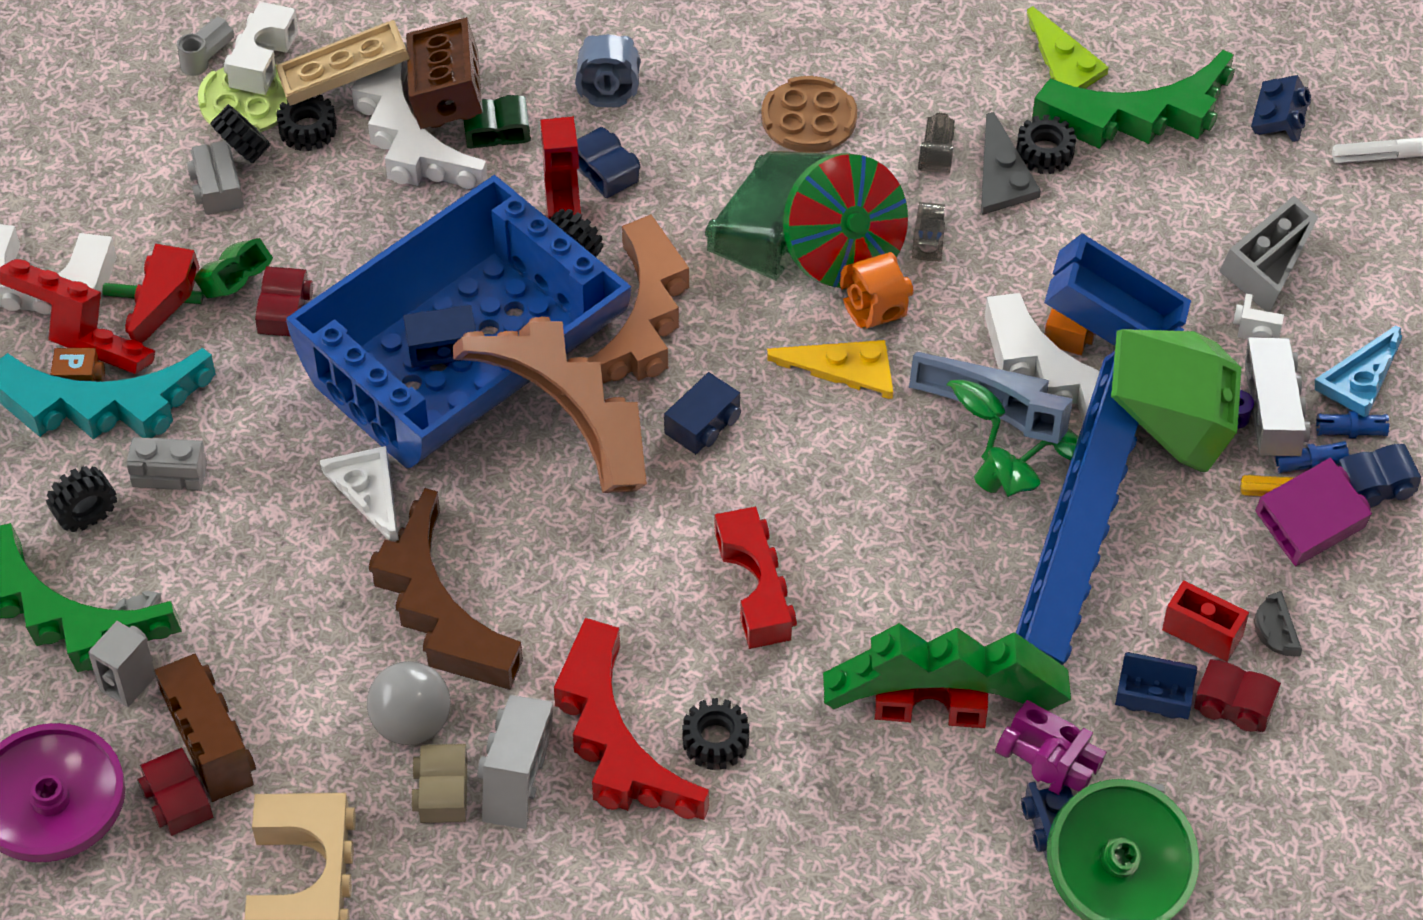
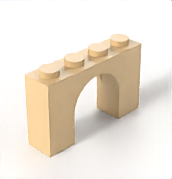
M346 793L255 794L252 830L256 845L307 846L316 850L324 857L326 866L321 877L312 886L301 892L288 895H246L244 920H350L349 909H344V898H351L352 892L351 874H346V864H353L354 859L353 841H348V830H355L356 813L355 807L348 806Z

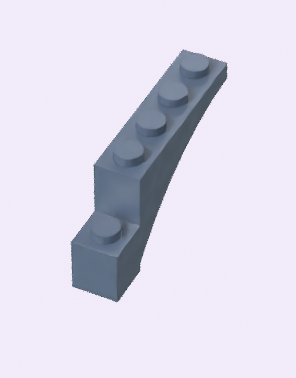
M916 352L913 355L909 388L959 401L953 389L946 384L951 380L971 381L987 388L1000 400L1005 409V414L999 418L1022 431L1025 437L1058 444L1068 432L1073 399L1047 393L1049 380L922 352Z

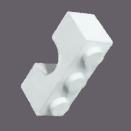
M259 2L254 13L249 14L244 32L237 36L232 54H228L225 59L224 72L228 75L230 88L266 95L276 75L274 51L287 53L298 33L296 9Z

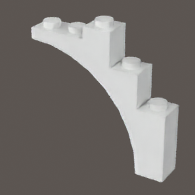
M407 60L355 81L351 89L354 110L360 111L365 115H372L368 123L370 143L381 149H389L385 157L387 179L393 180L398 184L407 183L418 186L421 178L426 177L434 182H448L465 189L475 188L488 179L485 160L463 154L443 144L425 129L420 130L417 119L412 114L403 94L404 81L408 73Z
M1020 293L987 297L985 320L998 369L1049 380L1047 393L1072 398V404L1078 405L1083 423L1100 371L1077 361L1059 349L1044 335L1029 315Z

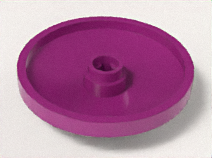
M48 723L20 730L0 742L1 853L27 862H52L77 855L96 844L105 836L120 815L126 788L120 761L115 751L102 737L76 725Z

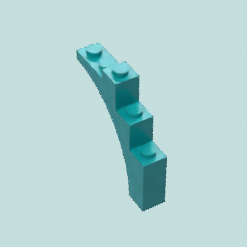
M203 347L184 360L157 372L131 379L105 382L76 381L52 376L25 365L7 353L0 358V404L39 437L47 431L59 427L63 419L67 417L93 440L101 433H106L113 429L119 420L124 422L142 438H153L166 432L173 422L171 409L181 406L187 396L199 387L207 386L216 373L212 354Z

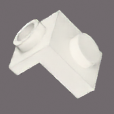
M1246 293L1244 305L1237 304L1233 324L1239 325L1237 338H1279L1284 315L1251 309L1253 294Z

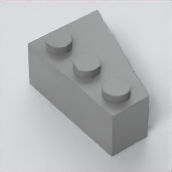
M1295 196L1291 197L1230 248L1219 271L1245 294H1253L1252 300L1265 311L1270 312L1318 216Z
M510 695L505 709L499 708L495 723L496 733L490 732L487 741L486 753L488 755L487 757L481 756L478 765L477 777L478 779H483L482 822L522 829L527 828L529 821L528 798H535L537 787H533V783L538 769L543 767L552 732L553 702Z

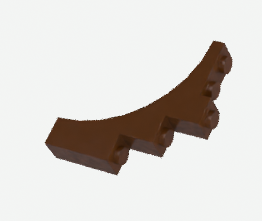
M424 488L419 500H414L410 507L409 521L406 528H400L398 532L399 540L394 542L385 539L379 552L375 551L372 554L369 571L372 572L374 586L399 593L396 601V611L399 612L401 626L427 633L423 643V652H426L429 667L510 690L523 662L522 644L520 641L499 634L473 619L452 599L440 582L431 560L432 534L440 513L438 491Z

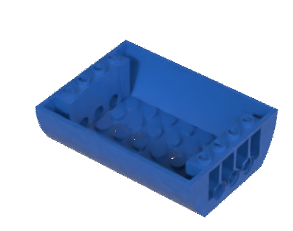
M494 174L286 318V322L295 350L314 386L381 447L386 446L387 452L405 468H411L525 386L530 380L508 369L478 361L461 360L442 363L447 366L443 371L430 370L429 368L432 365L412 368L403 315L471 305L476 331H481L485 327H495L498 329L495 334H484L485 336H497L498 333L504 331H517L519 336V330L530 319L550 317L551 321H563L567 355L624 313L630 302L631 286ZM510 309H520L523 311L520 316H509L506 314ZM408 382H418L421 386L415 390L412 386L408 388L405 384Z

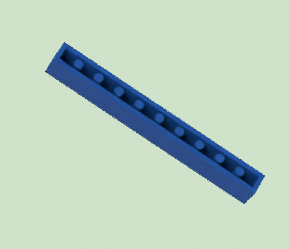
M1115 351L1103 360L1016 630L1018 635L1061 665L1068 660L1071 654L1072 646L1070 641L1082 619L1079 612L1082 603L1086 600L1091 590L1089 580L1100 561L1101 556L1098 551L1101 542L1106 538L1110 529L1108 519L1119 500L1117 490L1128 471V466L1126 465L1128 455L1134 449L1137 442L1135 433L1139 423L1111 397Z

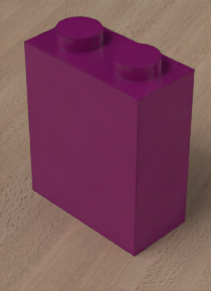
M1332 458L1323 461L1261 496L1255 509L1259 518L1295 567L1364 529L1372 515L1367 499L1363 495L1357 494L1350 484L1347 472L1341 466H1337Z

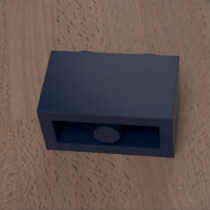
M471 305L403 315L412 368L461 361L454 360L453 345L463 337V334L476 331Z
M708 372L664 413V434L696 455L705 446H712L717 440L719 432L727 425L732 426L739 419L741 414L740 392Z

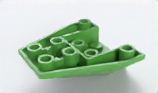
M1121 329L1116 332L1111 397L1180 463L1200 472H1208L1237 433L1242 367L1217 342L1195 331Z

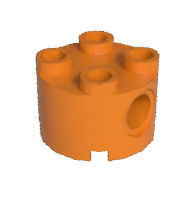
M892 252L846 265L841 271L840 287L841 290L847 288L848 297L843 298L844 305L858 327H866L865 329L907 316L908 297L914 293L913 285L908 277L903 276L896 256Z

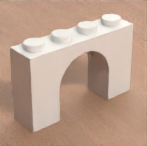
M0 224L1 267L16 259L20 249L16 228L12 225ZM79 233L68 265L58 273L63 278L86 283L88 287L100 291V305L104 297L102 295L103 284L109 282L117 258L112 237ZM0 284V307L10 311L21 309L37 311L44 315L51 314L52 304Z

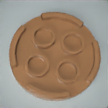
M799 76L788 79V83L767 93L762 103L761 120L766 133L777 144L797 152H823L841 145L851 136L857 123V105L853 96L848 95L843 89L836 86L835 81L818 76Z

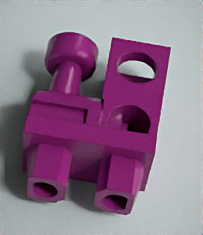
M1028 700L1025 701L1014 716L1011 726L1005 728L995 749V753L1005 758L1015 754L1031 764L1034 779L1037 782L1051 783L1048 790L1058 795L1064 786L1077 792L1086 788L1091 781L1092 775H1096L1101 768L1107 751L1090 743L1093 732L1085 728L1080 731L1074 724Z

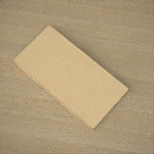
M391 20L278 64L276 69L288 103L291 106L409 60L410 57L395 21Z

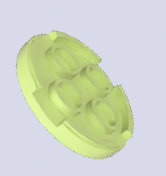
M224 67L216 72L212 70L203 79L198 90L199 108L202 116L209 124L229 104L254 125L259 132L276 126L278 124L277 110H280L282 102L287 104V98L277 69L266 95L230 88L228 75L224 72Z

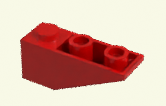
M155 243L152 255H148L145 260L143 283L138 284L135 291L136 305L134 311L129 313L126 319L125 331L129 334L131 340L141 343L146 341L190 297L195 284L194 278L200 268L194 250Z

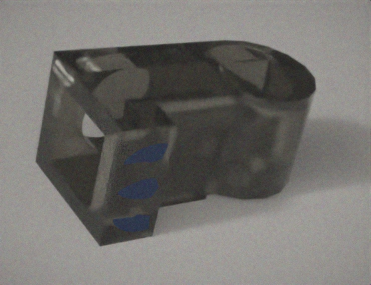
M919 202L913 237L912 259L942 261L945 204ZM919 244L937 245L938 248L934 252H924L919 248Z

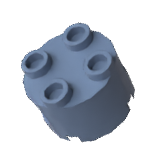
M610 34L586 37L583 46L579 49L575 85L578 94L582 98L584 95L589 99V103L596 107H621L627 104V99L637 94L641 59L638 50L634 46V41L628 36Z

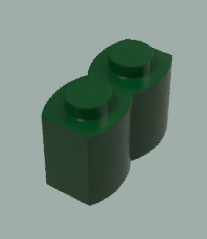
M506 95L495 100L482 99L483 113L477 114L471 119L463 120L466 145L469 149L492 147L498 144H522L531 141L525 96Z

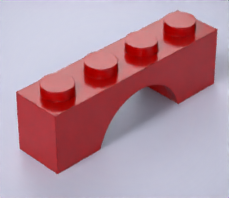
M574 116L540 119L547 218L550 219L560 209H564L565 212L567 209L573 210L574 215L577 212L581 214L577 169H579V156Z
M756 506L714 514V534L722 561L746 568L756 577L759 583L756 589L740 602V621L749 649L791 641L792 627L797 626L796 614L793 605L787 606L785 597L788 596L787 585L784 576L778 577L776 568L779 567L778 557L775 548H769L767 540L770 539L766 519L760 520Z

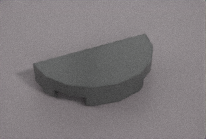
M1279 591L1270 594L1259 606L1255 614V632L1261 642L1272 651L1285 656H1301L1302 648L1283 593Z

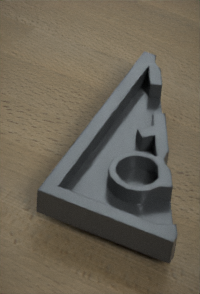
M994 112L986 114L981 200L982 215L1040 198L1041 193L1039 186Z

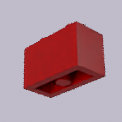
M1183 580L1167 605L1162 631L1228 662L1244 636L1249 612Z

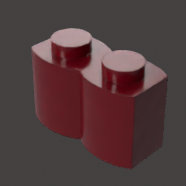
M266 266L255 316L257 334L290 336L286 318L303 307L306 300L311 301L313 295V281L308 280L306 269Z
M1210 659L1196 693L1194 709L1200 711L1208 719L1218 720L1221 718L1230 720L1237 727L1247 732H1265L1279 695L1281 683L1270 676L1244 671L1234 664Z
M182 747L140 765L143 777L138 778L137 781L144 798L149 799L152 797L156 804L151 807V811L159 828L166 826L170 835L173 836L214 818L210 802Z

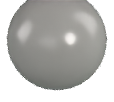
M404 661L388 666L374 679L367 695V712L372 725L380 735L396 744L416 745L430 740L443 728L450 713L451 698L446 682L433 668L419 662Z

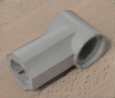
M217 16L197 33L185 34L179 38L177 49L180 68L183 73L190 76L204 73L208 68V60L234 38V31L226 20Z

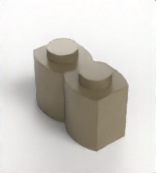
M466 744L421 745L420 757H413V779H419V789H412V811H419L420 823L466 822L468 765Z

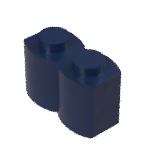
M599 127L577 139L579 169L577 170L584 177L588 178L591 184L605 198L608 199L639 182L640 162L634 153H629L621 147L620 140L616 134L610 133L603 127Z
M1392 444L1373 452L1355 453L1340 459L1338 466H1341L1347 472L1350 484L1357 494H1361L1367 499L1370 508L1379 505L1384 499L1396 498L1397 500H1405L1410 498L1418 491L1421 481V475L1405 444Z

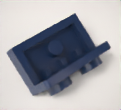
M1298 75L1262 82L1251 124L1255 134L1261 135L1286 130L1292 142L1300 140L1302 128L1305 127L1307 107L1311 104V94L1308 87H1304Z
M1126 652L1124 654L1115 705L1123 706L1131 711L1143 710L1158 713L1170 719L1183 718L1189 720L1198 668L1192 664Z

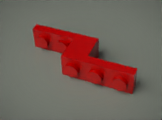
M22 259L11 260L0 267L1 285L52 304L49 341L67 348H96L100 361L134 374L139 373L153 363L155 350L143 346L139 341L127 340L114 335L110 330L97 328L101 299L100 291L88 287L86 283L63 278L57 272L34 267L28 261Z

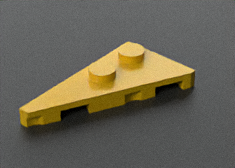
M885 340L767 348V360L776 363L778 366L788 369L791 366L811 371V376L834 383H844L850 388L857 390L864 387L882 393L883 398L893 399L894 391Z

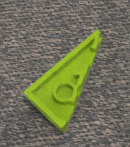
M1034 6L1027 9L1029 25L1032 32L1036 34L1039 42L1038 47L1044 62L1050 68L1049 74L1051 79L1086 89L1108 74L1109 67Z

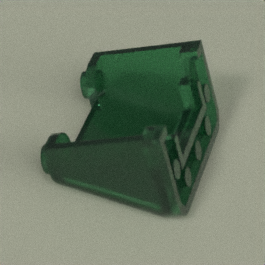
M768 151L765 155L761 154L757 158L752 172L718 217L709 221L705 230L707 251L777 281L785 268L780 265L781 257L785 253H789L783 230V215L788 195L796 180L809 166L832 154Z

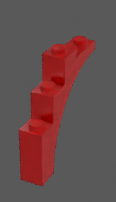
M585 618L554 686L555 706L559 707L564 713L569 715L581 714L573 732L574 753L589 762L601 761L592 780L593 800L610 810L621 808L628 811L633 799H637L642 805L649 808L660 806L673 810L678 816L685 819L696 817L705 820L709 810V789L684 780L658 764L638 745L623 723L614 701L612 689L613 668L620 649L619 627Z

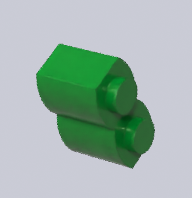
M260 238L237 242L227 247L219 260L204 265L197 272L194 280L207 299L231 295L245 285L248 277L263 272L266 266L270 265L273 257Z

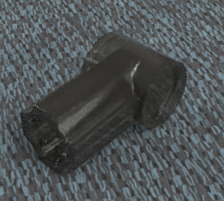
M935 113L932 117L927 118L924 142L921 141L918 171L951 173L955 120L951 119L948 114Z

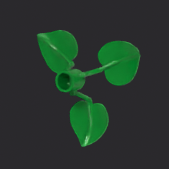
M951 380L946 384L953 389L956 397L968 411L979 418L992 421V429L986 450L981 455L985 462L974 475L975 482L985 491L996 493L1003 486L1007 497L1019 492L1036 490L1040 485V479L1026 461L1045 446L1053 445L1057 453L1068 460L1072 459L1079 436L1069 428L1058 444L1042 440L1019 459L1003 448L993 447L1001 422L999 417L1005 414V409L1000 400L987 388L971 381Z

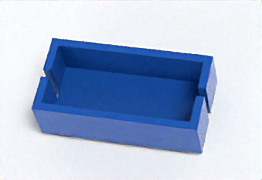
M1083 233L1059 250L1052 273L1055 276L1050 280L1044 301L1048 306L1114 346L1116 345V332L1121 329L1184 331L1181 327L1186 324L1191 304L1190 299Z

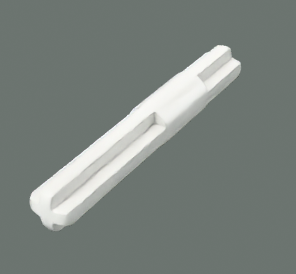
M1423 137L1335 144L1332 149V158L1334 163L1339 164L1423 157Z

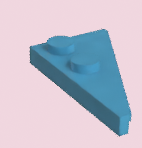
M1395 325L1315 378V390L1363 417L1368 416L1402 341L1401 328Z

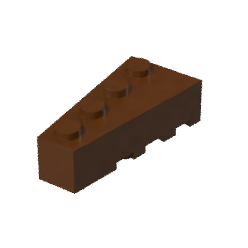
M196 653L154 669L158 688L211 802L253 786L251 772L256 770L255 762L249 749H246L242 742L243 739L235 720L231 721L227 714L229 709L221 692L216 693L213 687L216 683L209 665L202 666Z

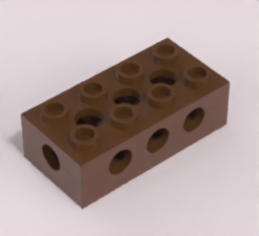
M468 18L406 33L407 52L410 57L407 60L408 94L420 130L428 127L438 128L447 122L458 119L468 120L477 114L483 113L478 48ZM449 100L454 101L453 103L446 105L445 103Z

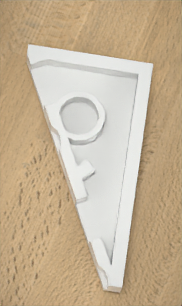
M386 446L320 460L324 475L388 540H399L389 455Z

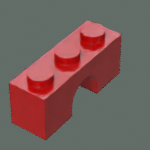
M945 687L912 688L885 692L876 695L874 720L911 723L914 706L922 700L934 699L946 706L949 713L948 726L985 729L989 693Z

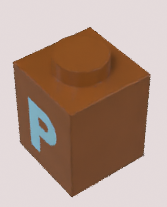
M54 348L50 375L76 381L104 382L105 364L104 362H99L96 348Z

